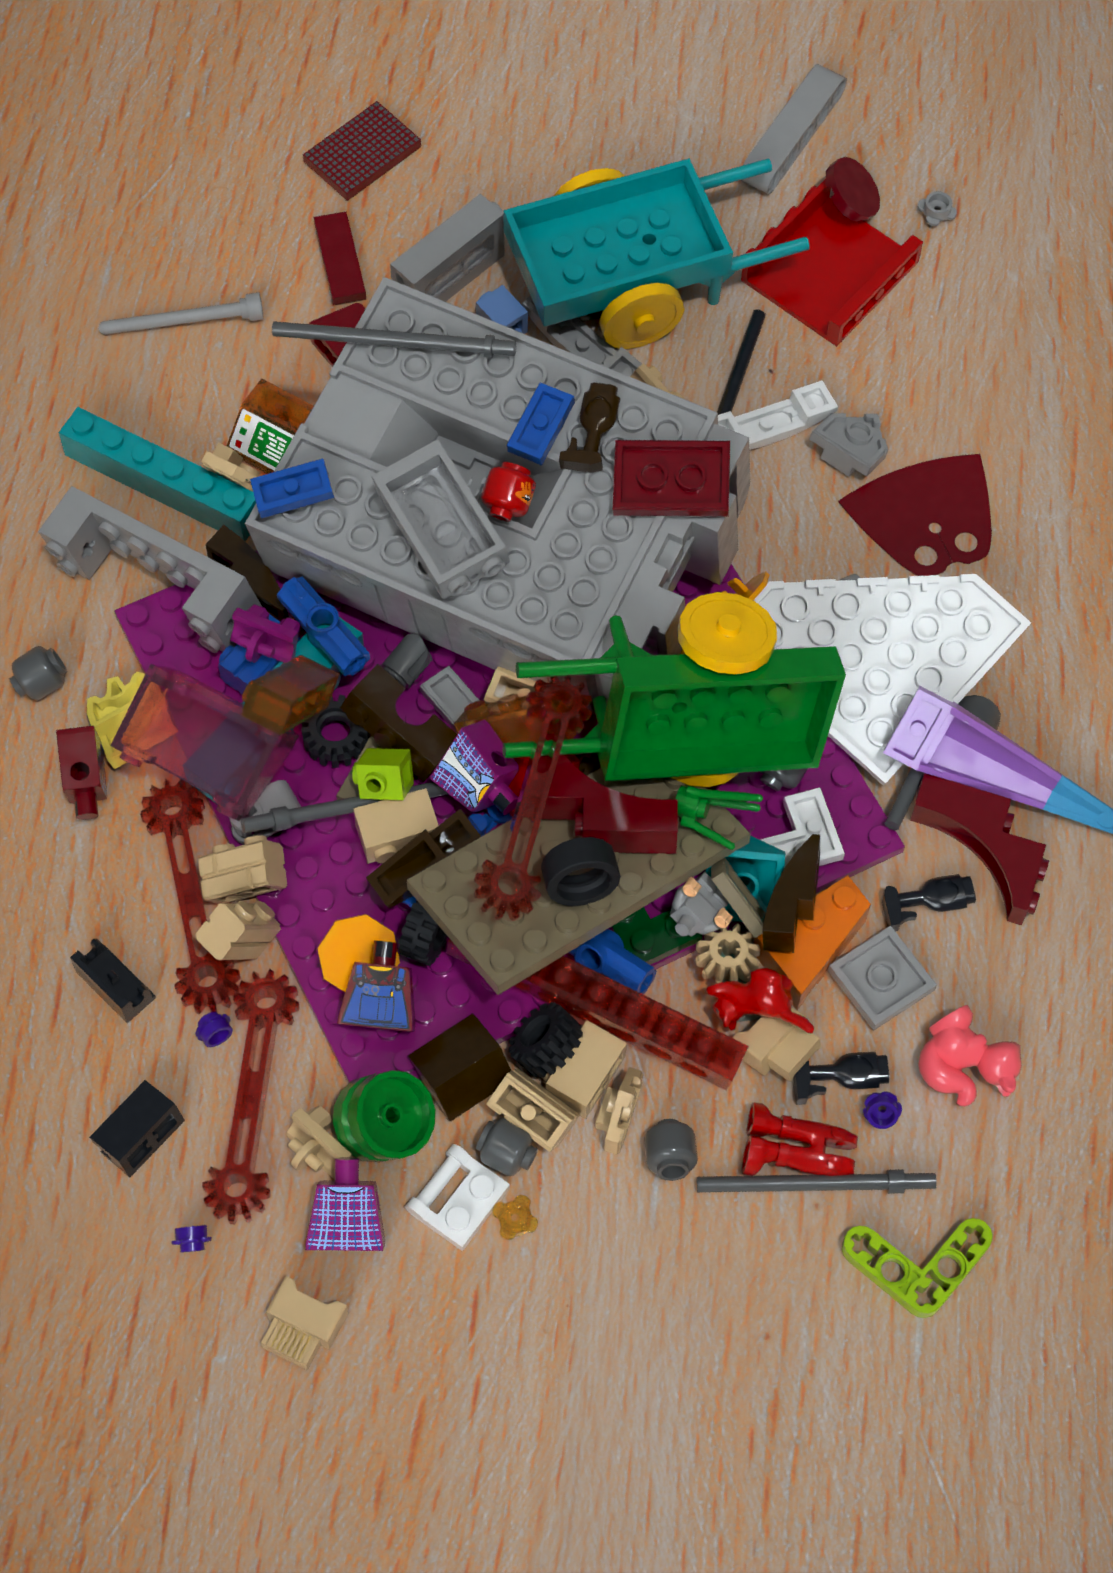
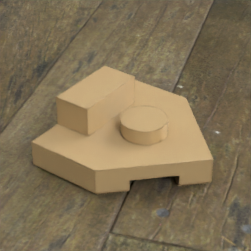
M219 442L214 452L206 451L201 461L202 465L209 471L252 492L250 479L258 477L260 474L256 469L241 463L243 457L235 450Z
M629 1067L619 1090L607 1087L595 1124L596 1129L607 1132L604 1147L606 1152L617 1155L621 1151L642 1088L644 1074L641 1070Z

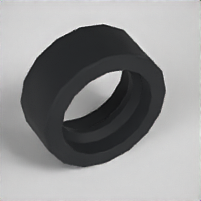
M593 837L575 838L560 843L543 857L541 864L545 887L550 899L558 904L567 906L587 905L588 903L603 899L614 891L621 878L612 845L603 839ZM594 868L586 873L567 876L577 870Z

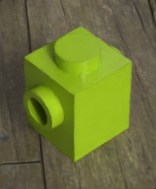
M366 748L360 759L354 763L352 771L353 782L355 785H358L360 799L404 800L414 784L410 749Z

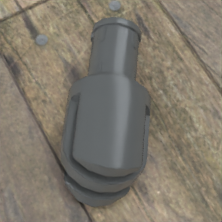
M410 633L402 639L381 664V667L403 687L410 688L432 661V656L423 639L418 634Z

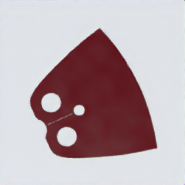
M980 454L952 456L917 463L881 476L859 487L838 501L869 537L900 565L915 575H938L943 573L947 566L952 563L962 562L970 564L982 560L989 553L992 537L990 504ZM930 524H940L941 531L939 533L931 532L929 530ZM966 532L974 535L978 542L977 547L970 552L958 549L955 544V538L960 533ZM922 546L931 547L937 553V560L932 565H922L915 559V551Z

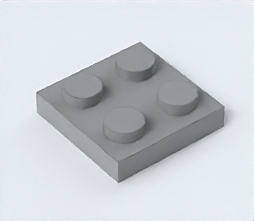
M891 926L839 958L828 967L830 975L873 1031L935 991L937 986Z

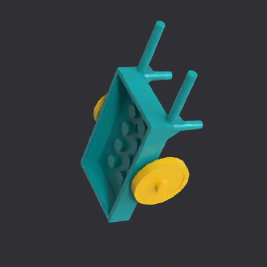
M690 158L627 176L615 169H594L573 177L563 184L552 197L503 210L504 234L543 326H549L604 310L599 325L608 344L614 348L623 347L624 349L643 347L664 337L681 321L685 309L680 294L676 289L701 283L708 286V303L710 305H717L720 300L722 283L737 270L809 250L808 238L802 237L733 257V251L704 191L771 172L772 164L770 159L767 158L698 178Z

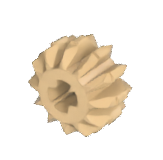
M737 923L733 926L732 931H727V927L720 928L718 933L711 932L705 934V940L697 942L696 951L699 955L696 956L695 964L697 967L704 968L702 971L704 980L714 976L716 977L715 984L721 983L723 980L738 981V978L746 983L750 980L751 971L759 969L760 961L756 957L760 955L761 950L758 944H751L754 938L751 932L741 935V926Z

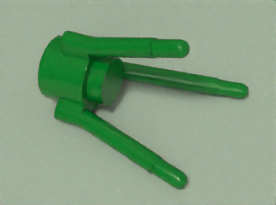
M681 785L675 800H678V816L682 817L680 826L694 829L716 843L733 850L735 848L733 842L697 822L698 818L706 819L710 805L758 812L761 806L748 803V801L761 802L763 796L761 794L707 790Z

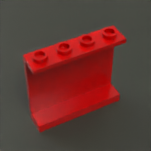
M824 180L818 187H811L805 195L804 201L797 207H791L783 221L776 228L771 227L763 237L762 242L755 249L750 248L746 253L802 237L808 238L810 249L742 269L741 281L837 347L916 266L920 259L923 241L912 234L901 246L864 220L855 222L848 219L833 204L830 198L831 186L827 188Z

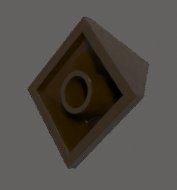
M474 1013L407 1055L448 1122H451L492 1095L507 1073L511 1071L501 1046Z

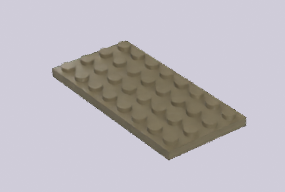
M602 768L587 775L592 780L615 791L651 799L675 800L681 785L690 786L671 777L605 781ZM691 786L699 789H707L706 787ZM536 805L407 880V888L497 995L686 882L689 877H694L732 854L735 850L750 843V833L725 807L710 805L706 819L698 818L697 822L733 842L735 848L730 850L694 829L680 826L682 817L678 816L676 854L614 852L621 875L619 884L614 891L597 902L588 903L587 905L567 906L558 904L550 899L545 887L541 864L543 857L555 846L571 839L583 837L575 836V820L537 819ZM594 868L577 870L567 876L586 873Z

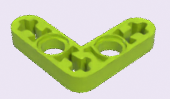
M971 1218L963 1221L923 1270L867 1226H856L847 1232L842 1242V1252L850 1264L911 1314L919 1318H928L940 1310L984 1256L992 1243L993 1234L987 1223L980 1219ZM976 1230L981 1234L979 1242L982 1246L974 1243L964 1256L959 1251L968 1237L964 1231L972 1234ZM863 1238L867 1239L869 1242L867 1249L875 1257L879 1250L884 1252L879 1257L874 1268L868 1265L873 1258L864 1250L857 1254L852 1250L855 1244L852 1239L858 1242ZM944 1258L955 1260L959 1265L960 1274L954 1278L944 1277L939 1272L938 1262ZM887 1262H896L903 1269V1278L897 1282L886 1280L881 1272L882 1265ZM932 1281L939 1285L930 1299L934 1304L933 1306L929 1303H925L923 1306L918 1305L916 1302L918 1299L916 1290L924 1293Z

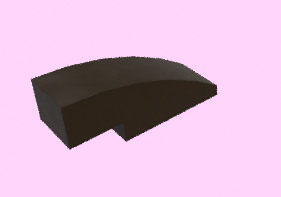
M223 524L205 544L208 558L245 576L261 606L266 608L271 616L280 622L282 619L289 618L288 610L277 598V593L281 589L270 569L264 566L260 556L240 536Z
M459 809L432 832L426 829L369 874L366 879L385 905L391 908L413 897L407 888V880L479 839L484 834L471 817L462 809Z
M812 834L797 850L784 868L773 889L762 929L763 950L794 953L798 919L814 920L820 864V835Z

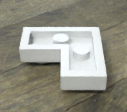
M816 788L784 797L783 805L793 831L761 839V841L786 852L784 868L812 834L820 835L819 866L843 860L845 853L821 789Z

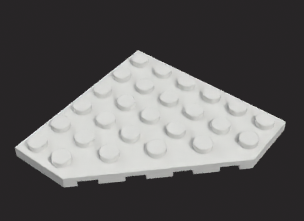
M961 574L960 576L939 577V575L909 576V578L894 579L876 577L841 581L823 579L784 583V581H769L754 600L769 612L776 624L777 641L775 649L837 647L846 677L828 737L883 786L903 765V763L883 752L919 685L958 704L1031 624L1026 617L977 574Z

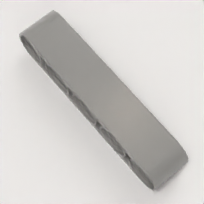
M816 64L743 164L746 165L769 158L772 164V171L741 181L767 194H771L839 101L846 87L847 78Z

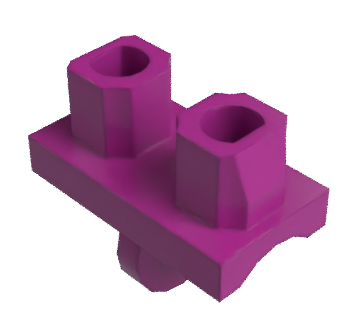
M253 604L248 610L237 607L232 614L234 626L230 641L247 648L246 660L255 663L261 655L291 665L296 655L300 623L288 617L282 619L279 624L270 621L266 608Z

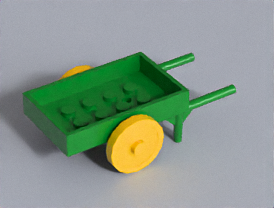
M722 592L700 595L685 606L678 623V642L685 654L651 655L629 642L623 620L620 616L616 615L609 619L614 644L600 658L516 663L517 678L613 673L608 702L604 696H597L593 699L598 724L585 738L503 743L504 758L598 753L605 781L671 777L687 785L699 787L725 784L742 772L818 768L846 677L836 646L775 649L777 628L769 612L754 600L738 594Z

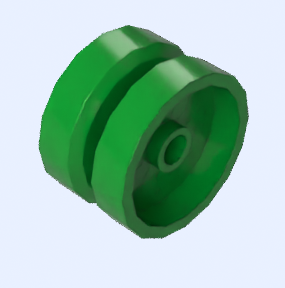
M390 1070L352 1080L342 1089L334 1105L333 1126L341 1145L352 1156L359 1158V1160L368 1162L396 1160L416 1154L428 1143L435 1128L436 1109L431 1093L421 1080L408 1072Z

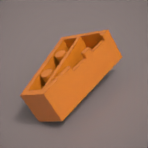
M848 875L816 895L814 920L798 919L794 953L763 950V935L761 934L754 938L753 944H758L761 949L760 955L756 957L764 968L773 969L779 974L787 976L792 981V1005L796 1010L800 1008L811 990L824 977L829 965L840 956L866 922L871 904Z

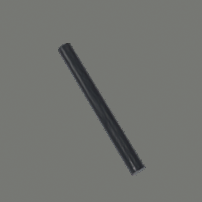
M754 310L721 399L717 411L718 415L729 411L732 413L766 317L765 312L762 310Z

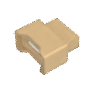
M792 1008V1012L804 1016L803 1014ZM764 1016L749 1031L737 1032L731 1040L734 1055L764 1076L772 1069L789 1082L793 1080V1076L808 1059L821 1048L820 1038L813 1033H807L799 1027L784 1022L779 1018Z
M285 1276L266 1311L267 1317L272 1323L261 1342L262 1348L308 1370L320 1346L330 1350L348 1315L347 1306L339 1301L324 1304L298 1291L294 1279Z

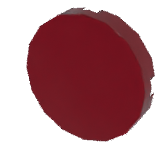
M849 157L839 158L829 165L826 170L825 183L827 188L831 186L834 194L830 197L841 214L855 222L860 220L867 221L875 216L880 209V196L878 188L866 168L855 159Z

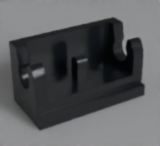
M93 939L91 941L93 947L90 952L83 955L80 951H76L70 957L76 973L128 1024L156 999V996L98 939Z
M144 1080L89 1138L102 1150L101 1153L131 1178L185 1120L173 1101Z

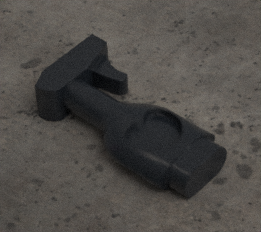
M959 874L932 878L924 884L922 889L898 893L895 887L886 886L882 906L887 927L891 926L896 932L899 930L900 925L907 921L916 920L917 917L916 912L901 911V908L924 905L938 912L967 908V904L976 902V895L970 876L960 877Z
M876 1052L848 1053L842 1055L834 1064L809 1066V1061H807L793 1076L796 1105H804L807 1103V1099L816 1095L826 1094V1087L810 1085L811 1081L835 1080L849 1089L879 1088L880 1084H889L887 1055H876Z

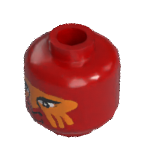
M502 462L501 466L490 469L481 494V501L486 507L490 508L489 515L491 517L511 522L512 517H522L527 514L536 489V483L530 477V470L510 462Z

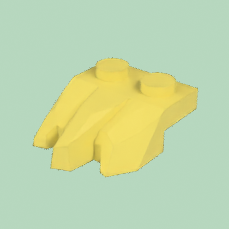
M137 671L126 685L123 684L118 676L107 679V693L104 697L93 696L87 698L89 722L91 726L95 727L107 761L114 770L127 762L133 761L136 757L166 742L179 733L166 702L151 676Z

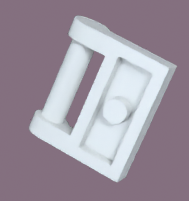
M453 1144L446 1152L448 1158L418 1197H412L409 1200L405 1209L463 1252L509 1191L510 1184L472 1158L463 1148ZM459 1168L463 1169L468 1175L438 1214L431 1211L429 1207L456 1171Z

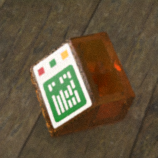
M261 378L241 404L227 447L235 450L243 457L242 461L266 474L273 473L300 424L305 423L314 406Z

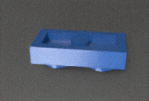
M540 382L506 445L508 452L542 466L575 404L574 396Z
M323 458L250 479L261 519L335 498Z

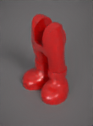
M752 1103L747 1121V1135L750 1137L747 1140L743 1154L742 1174L756 1175L762 1166L769 1162H774L775 1166H788L816 1175L841 1176L854 1174L855 1161L853 1159L826 1154L825 1150L826 1147L841 1150L857 1148V1135L846 1129L825 1123L796 1119L786 1115H782L779 1118L773 1115L763 1103ZM767 1135L778 1136L779 1139H790L807 1143L809 1147L794 1146L784 1142L776 1143L761 1137Z

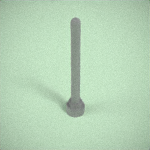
M260 292L246 294V298H239L240 302L103 321L99 324L98 329L101 334L109 335L242 316L243 319L249 318L250 321L264 320Z

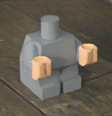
M706 872L695 879L689 877L686 883L677 889L672 902L670 917L677 922L675 930L679 935L687 936L689 934L691 937L696 933L705 935L720 928L728 927L733 919V916L724 908L729 902Z

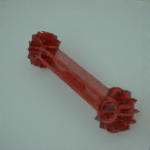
M557 676L547 677V682L538 679L533 686L535 691L529 692L526 701L532 705L527 709L526 717L538 718L540 725L500 864L498 866L487 859L481 865L484 872L477 873L474 877V882L481 886L474 891V897L487 899L481 909L483 912H486L491 907H494L496 909L494 914L496 920H501L505 911H507L512 921L519 918L520 911L529 914L533 910L531 901H538L541 896V892L534 888L541 882V876L529 875L527 872L533 846L566 730L569 728L576 733H580L585 727L583 721H588L592 715L591 710L586 707L592 701L591 695L580 694L585 687L584 682H579L573 686L570 684L571 676H564L561 682ZM550 701H562L567 707V712H557L552 708ZM548 729L554 732L555 736L544 773H539L537 767ZM528 818L530 824L519 862L516 864L512 861V854L522 819ZM501 879L512 881L516 887V894L508 895L502 892L498 881Z
M165 778L164 788L159 789L151 785L150 792L152 796L143 797L141 803L144 810L141 811L140 815L142 822L147 824V831L151 836L161 832L165 833L191 960L189 967L177 968L175 973L179 981L174 986L176 993L182 994V1004L186 1007L194 1004L195 1013L200 1015L206 1006L209 1007L210 1012H217L218 1004L221 1003L223 1006L230 1008L232 1003L229 996L239 995L240 989L236 982L241 979L239 970L233 969L235 965L233 960H216L208 951L204 957H198L190 923L191 918L199 917L201 925L208 921L202 898L189 829L192 825H203L204 817L201 812L204 811L205 805L203 799L198 798L199 793L194 786L187 788L185 781L182 779L175 786H171V782ZM171 807L181 808L176 814H165L166 810ZM177 835H182L185 842L190 871L185 874L181 873L174 844V838ZM212 976L217 978V981L209 987L198 985L205 977Z
M271 969L267 971L265 978H260L259 974L254 971L252 973V983L241 980L239 987L242 993L234 994L233 997L234 1004L239 1006L235 1010L236 1018L238 1020L249 1019L230 1141L225 1168L219 1170L216 1167H210L208 1172L213 1180L204 1181L202 1184L203 1190L209 1193L204 1198L206 1207H214L213 1215L216 1219H220L227 1214L229 1224L232 1225L236 1224L238 1215L242 1214L244 1220L250 1223L252 1221L250 1211L253 1209L263 1213L265 1206L261 1200L271 1197L270 1189L265 1186L270 1181L266 1172L254 1174L277 1026L281 1022L292 1025L294 1018L291 1013L300 1010L299 1001L295 1000L298 996L296 986H288L289 978L285 974L275 980L274 971ZM269 997L276 1000L275 1004L269 1008L257 1006L258 1002L263 998ZM266 1028L259 1071L255 1072L253 1071L258 1034L260 1029ZM246 1118L251 1119L245 1161L238 1165L244 1122ZM235 1183H243L247 1186L246 1191L238 1197L226 1194L228 1188Z

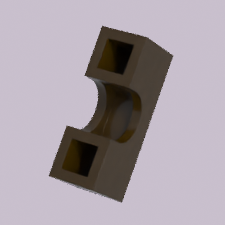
M377 664L351 690L340 708L346 713L350 721L366 730L382 749H410L413 775L425 782L434 772L457 734L435 714L421 725H411L403 721L397 714L395 704L406 688Z

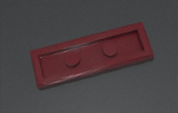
M347 211L314 217V225L333 305L366 300V290Z

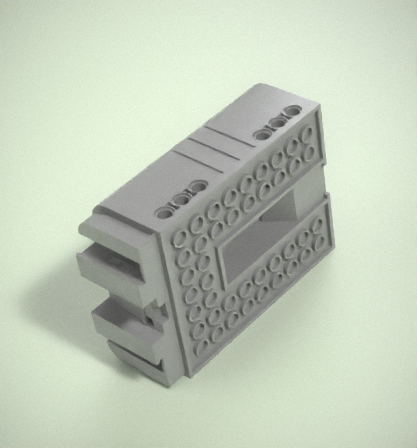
M383 277L355 328L485 338L486 335H494L495 339L516 341L515 356L494 354L493 358H486L484 353L347 342L329 373L330 379L305 423L300 424L274 471H280L323 458L335 498L262 519L258 512L257 504H255L245 525L264 566H267L271 572L288 580L293 577L299 578L303 576L310 586L320 594L409 633L418 634L425 640L494 670L499 666L516 673L517 662L600 658L614 644L609 619L616 615L622 618L629 642L651 655L680 654L683 649L678 642V623L680 615L685 608V597L673 591L684 570L721 584L738 551L737 518L743 509L750 487L749 437L718 425V413ZM540 382L573 395L575 404L542 466L509 453L506 446ZM603 383L616 386L618 388L617 396L620 397L616 422L609 431L602 435L598 451L602 457L603 470L589 473L560 469V452L566 451L569 448L572 437L577 439L578 450L584 449L587 432L580 423L579 416L584 393L589 391L590 384ZM439 439L505 544L510 561L505 564V567L498 574L491 577L484 576L473 582L464 593L457 596L450 595L445 599H442L381 500L372 479V475ZM615 440L730 441L729 516H613ZM502 462H510L527 468L531 471L530 477L536 483V489L527 514L522 517H512L511 522L491 517L489 515L490 508L486 507L481 501V494L490 469L501 466ZM428 479L404 493L403 499L448 571L481 553L436 480ZM613 673L534 677L529 679L547 686L548 689L552 688L564 693L569 703L595 713L593 699L597 696H604L608 702Z

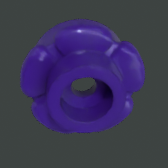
M210 1012L204 1015L198 1021V1028L195 1032L198 1040L203 1041L207 1047H215L225 1042L233 1032L229 1024L230 1017L227 1014L221 1016L217 1012Z
M891 1092L872 1093L864 1101L866 1106L863 1108L864 1117L872 1126L879 1129L892 1127L902 1113V1105L897 1102L896 1095ZM880 1106L886 1107L884 1110H879L878 1108Z
M207 1225L175 1228V1241H172V1245H180V1253L205 1250L204 1242L211 1241L212 1237H208Z

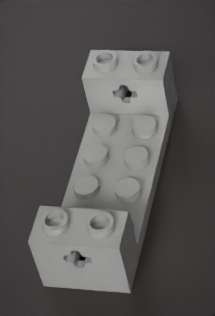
M73 486L70 487L38 531L46 542L45 549L58 559L57 566L72 577L79 574L90 580L109 552L114 550L125 558L129 555L137 558V561L151 572L155 573L158 569L165 573L166 577L179 587L184 588L185 585H188L195 589L182 607V610L190 621L188 623L189 627L200 636L199 643L213 653H217L218 650L223 652L228 646L232 645L235 647L237 643L230 641L234 626L232 614L237 607L248 610L253 604L261 606L245 576Z

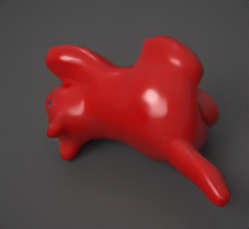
M761 968L752 971L751 978L746 984L738 981H726L706 988L708 995L718 998L712 1005L713 1011L723 1021V1027L729 1026L731 1031L735 1030L737 1021L746 1014L779 1018L784 1022L799 1027L807 1033H813L814 1026L806 1017L791 1011L793 1004L791 995L792 981L787 976L779 974L773 969Z

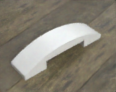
M822 380L792 390L790 399L736 417L733 416L731 411L718 415V425L749 437V450L773 444L812 427L827 418L831 413H835L838 405Z

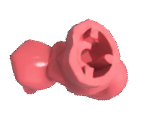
M968 1005L958 1008L929 1028L932 1038L921 1050L918 1062L919 1071L923 1079L932 1089L946 1094L957 1093L956 1103L964 1107L969 1106L975 1101L977 1091L973 1080L962 1072V1069L977 1066L982 1077L990 1084L996 1085L1002 1096L1008 1097L1016 1089L1015 1078L1019 1075L1022 1066L1019 1044L1004 1041L988 1046L985 1036L982 1034L976 1035L969 1028L972 1023L973 1013Z

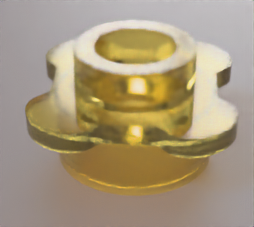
M518 1195L514 1201L508 1203L498 1202L494 1205L493 1216L499 1219L500 1235L502 1238L513 1240L515 1237L522 1236L526 1232L532 1233L537 1229L538 1220L531 1214L529 1208L531 1201L527 1196ZM517 1214L519 1219L517 1221L512 1220V1215Z

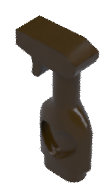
M603 383L590 384L589 391L584 393L579 416L580 423L587 432L584 449L578 450L577 439L572 437L569 448L566 451L560 452V469L589 473L603 470L602 457L598 451L602 435L609 431L616 422L620 403L616 386Z

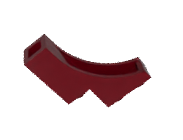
M539 734V741L557 740L554 734ZM566 755L533 756L530 758V772H537V780H530L529 803L537 804V819L575 820V836L603 839L612 845L614 852L676 854L678 800L637 797L605 787L582 773Z
M924 773L910 821L937 829L953 837L971 850L984 863L996 881L1003 897L1007 921L1022 925L1026 914L1034 915L1040 893L1035 892L1034 888L1036 880L1043 882L1048 868L1049 860L1043 858L1046 844L1009 834L1015 815L1008 813L1012 799Z

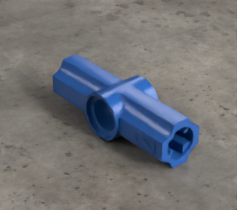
M303 576L299 578L293 577L283 584V587L277 593V598L307 632L310 643L314 647L321 649L344 676L355 675L362 670L364 665L370 660V653L339 619L337 609L333 605L325 603ZM320 624H330L327 628H317Z
M609 929L568 952L574 956L576 965L584 974L588 976L602 974L637 998L646 993L654 981L657 972L653 966L626 950L620 936Z

